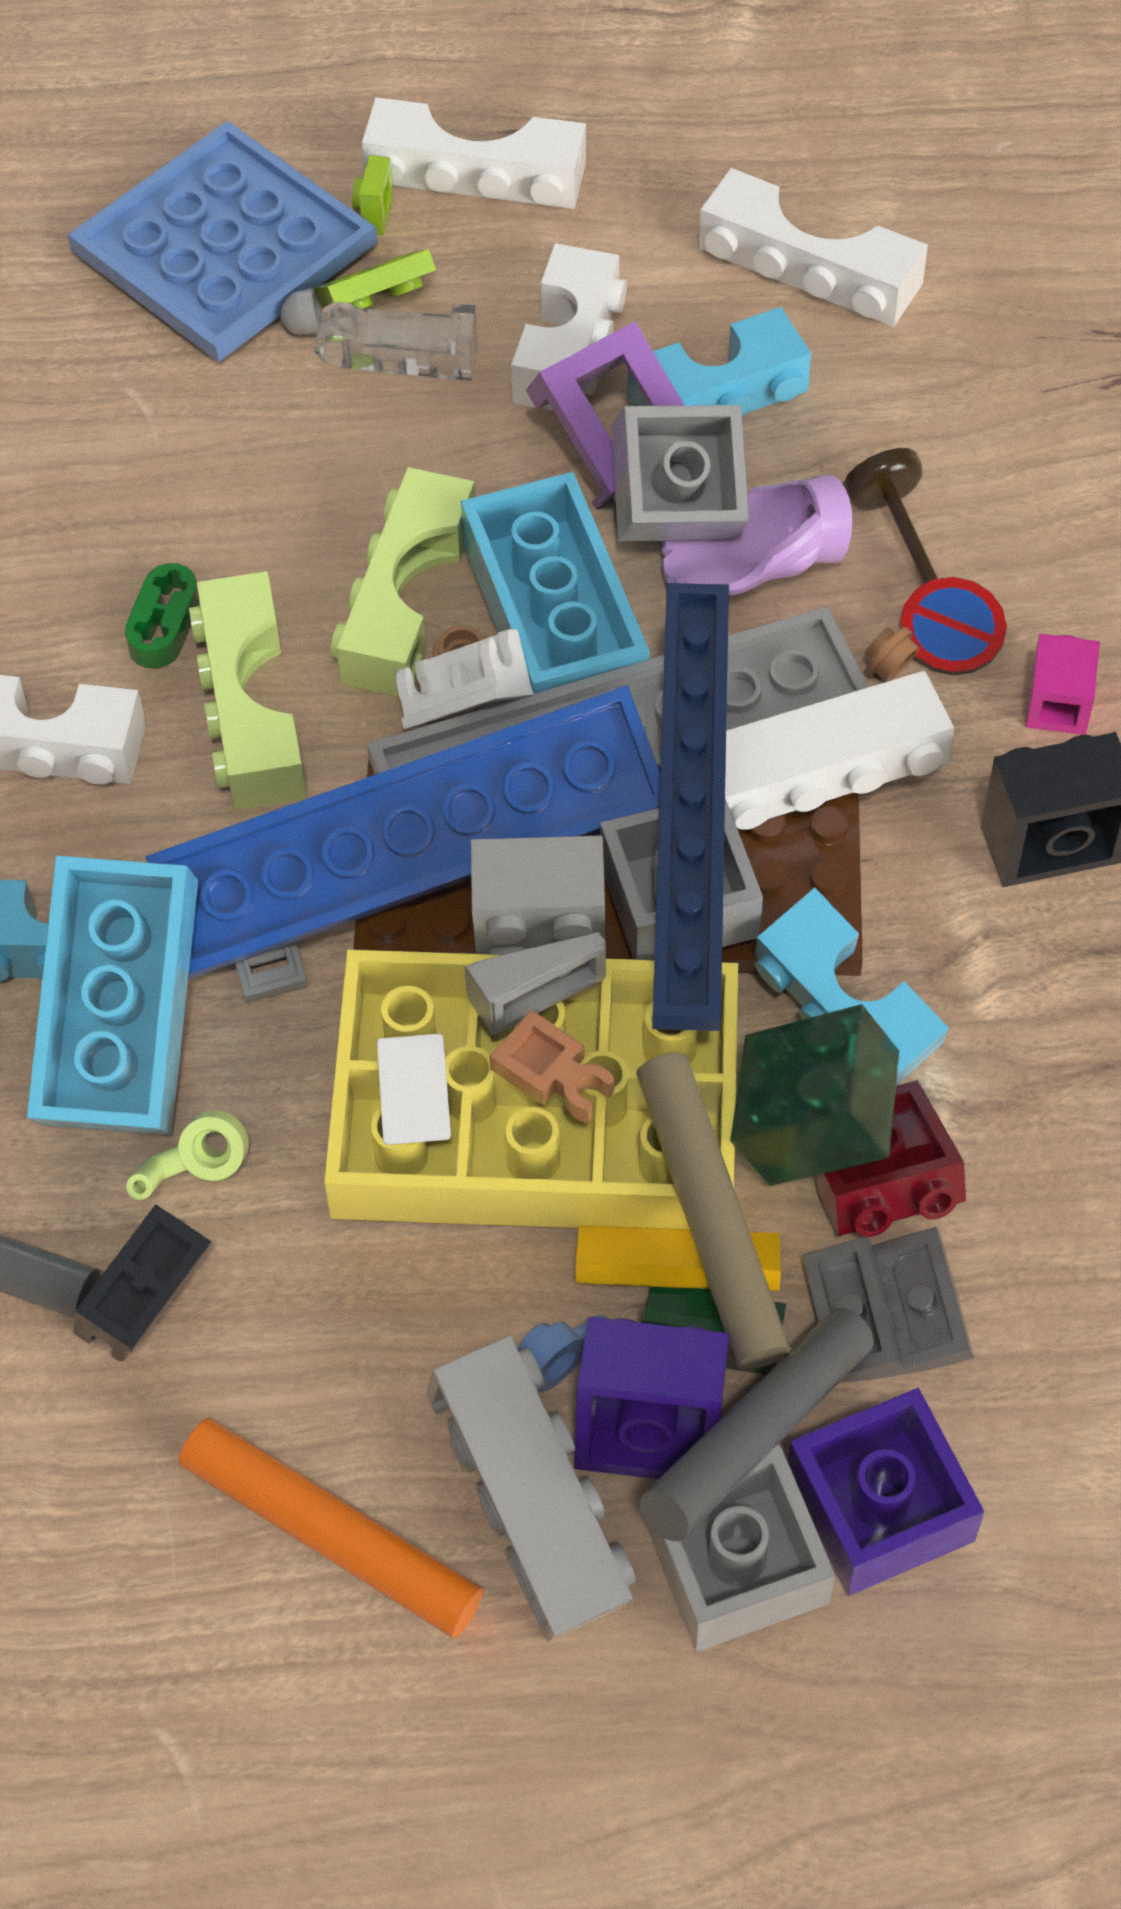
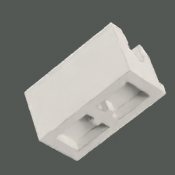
M518 629L499 632L498 635L430 659L415 662L416 677L421 689L420 693L414 686V676L410 667L398 670L396 675L397 689L404 717L401 718L404 730L424 727L514 699L534 695Z

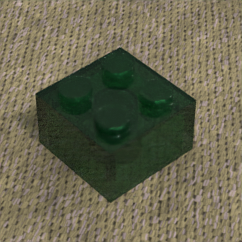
M863 1004L745 1035L730 1141L769 1186L889 1158L899 1049Z

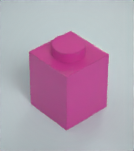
M1039 633L1031 673L1026 718L1027 728L1086 735L1095 699L1100 641L1079 639L1072 635L1055 636Z

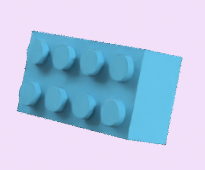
M574 472L461 501L463 546L497 632L518 629L533 694L650 659L649 648Z
M56 855L27 1110L28 1119L42 1126L172 1136L198 879L188 866Z

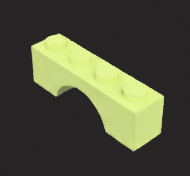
M407 467L400 488H392L390 490L384 512L385 526L382 533L375 532L372 535L367 552L368 569L364 578L357 577L351 588L349 598L350 615L346 624L338 623L332 637L331 657L338 659L341 684L399 697L396 684L397 671L410 667L415 685L417 679L415 662L423 660L426 655L424 618L408 607L399 596L408 582L419 573L438 565L461 562L465 551L463 546L461 501L476 497L475 481Z
M268 571L197 582L200 606L189 608L195 643L206 642L208 653L196 656L202 690L214 689L216 701L204 703L210 739L222 737L224 750L212 752L218 788L230 787L234 810L307 799L293 714L265 708L253 701L244 692L246 683L251 675L265 662L281 654Z

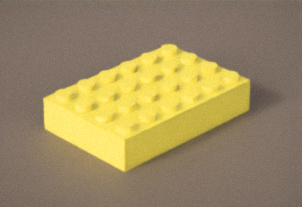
M347 950L324 1180L330 1219L578 1228V1225L689 1229L636 1074L637 1069L648 1060L660 1055L676 1052L684 1053L688 1056L734 1187L738 963H722L720 1031L652 1029L654 960L606 959L605 979L537 1013L584 1045V1059L580 1063L581 1065L596 1064L602 1066L614 1078V1093L610 1098L595 1088H586L579 1093L593 1104V1117L589 1122H584L574 1118L567 1111L564 1097L557 1092H554L545 1104L542 1105L490 1069L489 1056L518 1024L499 1034L492 1035L468 999L465 967L472 963L500 955ZM441 1034L444 1040L451 1137L448 1140L386 1145L383 1141L377 1041L381 1038Z

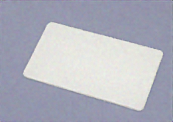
M441 1034L379 1039L377 1041L384 1143L386 1145L450 1139L451 1129L443 1036Z

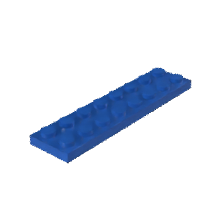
M626 685L145 857L147 863L188 866L198 879L188 978L192 979L470 880L471 839L593 836L600 833L601 822L657 809L660 805V771L630 689Z

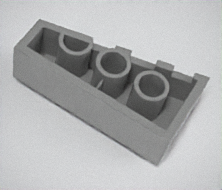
M510 1335L433 1369L426 1396L436 1415L446 1410L450 1411L453 1418L447 1420V1426L452 1438L450 1439V1444L462 1468L466 1467L469 1472L477 1469L482 1480L481 1483L476 1484L481 1508L497 1536L507 1535L512 1546L506 1550L509 1565L547 1642H550L624 1607L633 1599L628 1586L636 1583V1578L630 1561L621 1545L616 1543L609 1547L597 1520L605 1517V1511L593 1483L588 1477L579 1481L567 1455L575 1452V1447L564 1420L558 1412L548 1416L537 1390L544 1388L545 1382L536 1359L528 1348L519 1352Z

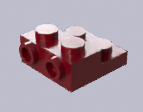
M918 1080L793 1113L795 1134L816 1174L818 1195L839 1236L856 1231L861 1236H877L885 1232L893 1221L918 1214L927 1219H939L952 1212L956 1204L966 1202L964 1161Z

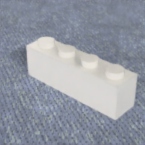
M921 671L726 730L725 798L736 827L743 830L752 829L761 825L769 818L795 810L801 812L810 811L821 806L825 801L854 792L858 794L868 793L879 788L883 783L912 774L915 776L927 775L937 770L941 765L949 763L955 727L926 672Z

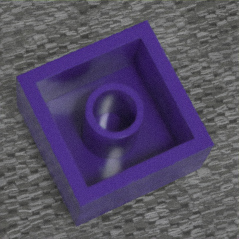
M588 1317L577 1384L574 1469L659 1479L721 1419L729 1333L707 1331L695 1326L681 1328L639 1323L626 1318L605 1319Z
M919 1387L790 1441L787 1462L824 1550L847 1596L976 1541L985 1511Z

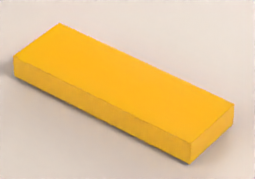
M578 1225L575 1283L710 1289L690 1229ZM750 1232L770 1291H780V1233Z

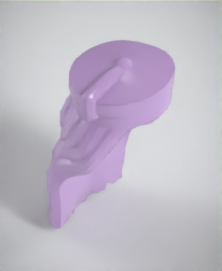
M822 474L813 476L810 479L790 481L772 486H758L747 491L749 522L733 540L662 541L661 551L665 555V558L662 560V569L666 583L728 584L729 595H737L772 579L799 575L806 571L813 563L841 562L847 553L852 533V510L845 487L834 475Z

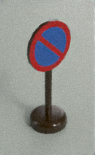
M895 448L873 455L855 466L847 474L843 486L847 491L850 503L859 509L889 507L924 585L915 589L905 602L899 625L900 629L907 627L913 633L911 640L920 647L914 659L930 670L948 675L974 673L990 664L1003 647L1007 629L1003 608L989 590L974 581L957 577L938 579L901 500L918 485L922 478V464L917 453L910 448Z

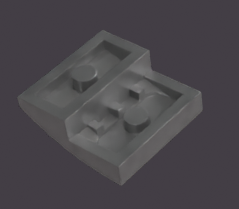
M937 1227L871 1245L867 1236L802 1255L818 1323L832 1310L844 1308L858 1314L868 1324L873 1335L874 1342L871 1351L839 1383L910 1374L974 1359L946 1251Z

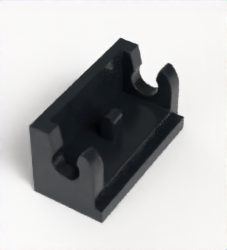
M155 1204L75 1310L73 1333L88 1344L95 1337L100 1338L112 1348L111 1355L114 1359L124 1361L128 1354L134 1351L211 1246L212 1241Z

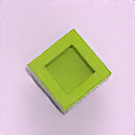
M369 155L364 176L355 177L352 207L353 210H360L361 217L376 227L377 235L384 236L394 197L390 157Z

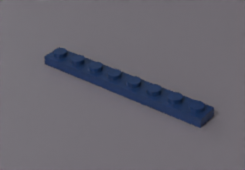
M667 583L652 1029L720 1031L729 619L728 584Z

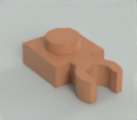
M530 1010L489 1056L490 1069L542 1105L545 1104L554 1092H557L564 1097L567 1111L580 1121L589 1122L593 1117V1104L579 1094L582 1090L595 1088L609 1098L614 1093V1078L607 1069L596 1064H580L584 1059V1045L533 1010Z

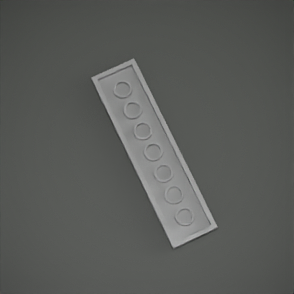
M828 606L728 636L726 730L869 687ZM664 655L367 743L370 763L374 773L378 774L628 685L661 774Z

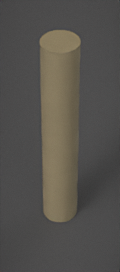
M676 1052L657 1056L642 1064L637 1069L636 1074L725 1333H729V1346L734 1361L740 1370H751L767 1366L784 1358L791 1349L688 1056L684 1053Z

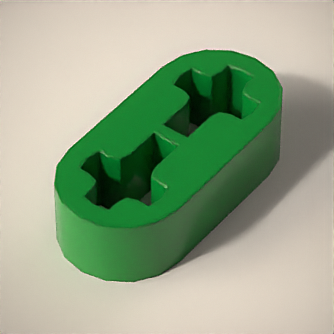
M179 563L159 565L148 573L142 584L125 627V637L131 659L139 666L150 669L168 666L176 660L182 650L192 625L189 608L199 606L200 602L197 580L194 573L187 566ZM173 588H180L182 590L174 591L168 605H164L162 595H169ZM161 626L163 637H155L152 644H145L143 640H151L157 627Z

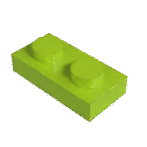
M429 249L415 250L317 286L315 289L322 309L340 307L342 315H346L373 305L370 295L390 288L392 296H397L422 287L423 283L420 276L436 271Z

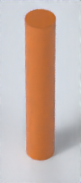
M210 1417L204 1419L196 1426L186 1440L179 1456V1465L451 1638H457L473 1618L482 1601L484 1588Z

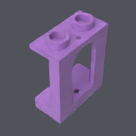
M636 322L542 370L526 389L537 410L548 404L551 405L600 488L601 492L592 501L595 509L613 499L616 503L612 440L580 387L625 363L650 406H685Z

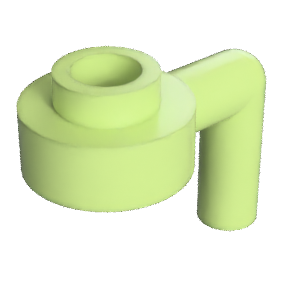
M217 1110L203 1112L196 1116L184 1129L178 1146L150 1156L143 1161L128 1179L126 1190L132 1198L144 1200L152 1194L162 1180L187 1170L195 1177L206 1181L226 1179L236 1172L246 1158L249 1148L248 1134L242 1123L227 1112ZM210 1132L220 1133L227 1141V1149L225 1151L211 1149L207 1144L206 1135Z

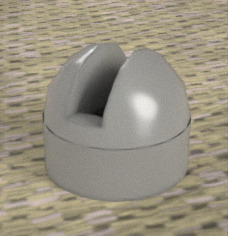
M314 288L296 291L289 295L281 308L282 323L287 330L295 335L307 336L321 333L324 330L321 307Z

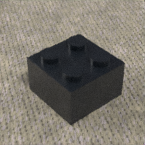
M1116 732L1094 737L1091 735H1079L1064 743L1034 749L1020 747L1004 755L994 757L980 827L1002 887L1121 863V743Z

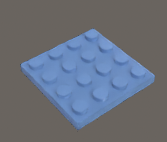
M229 121L224 122L68 234L72 252L218 363L280 317L281 308L289 295L296 291L310 288L315 289V287L322 285L378 243L376 227Z

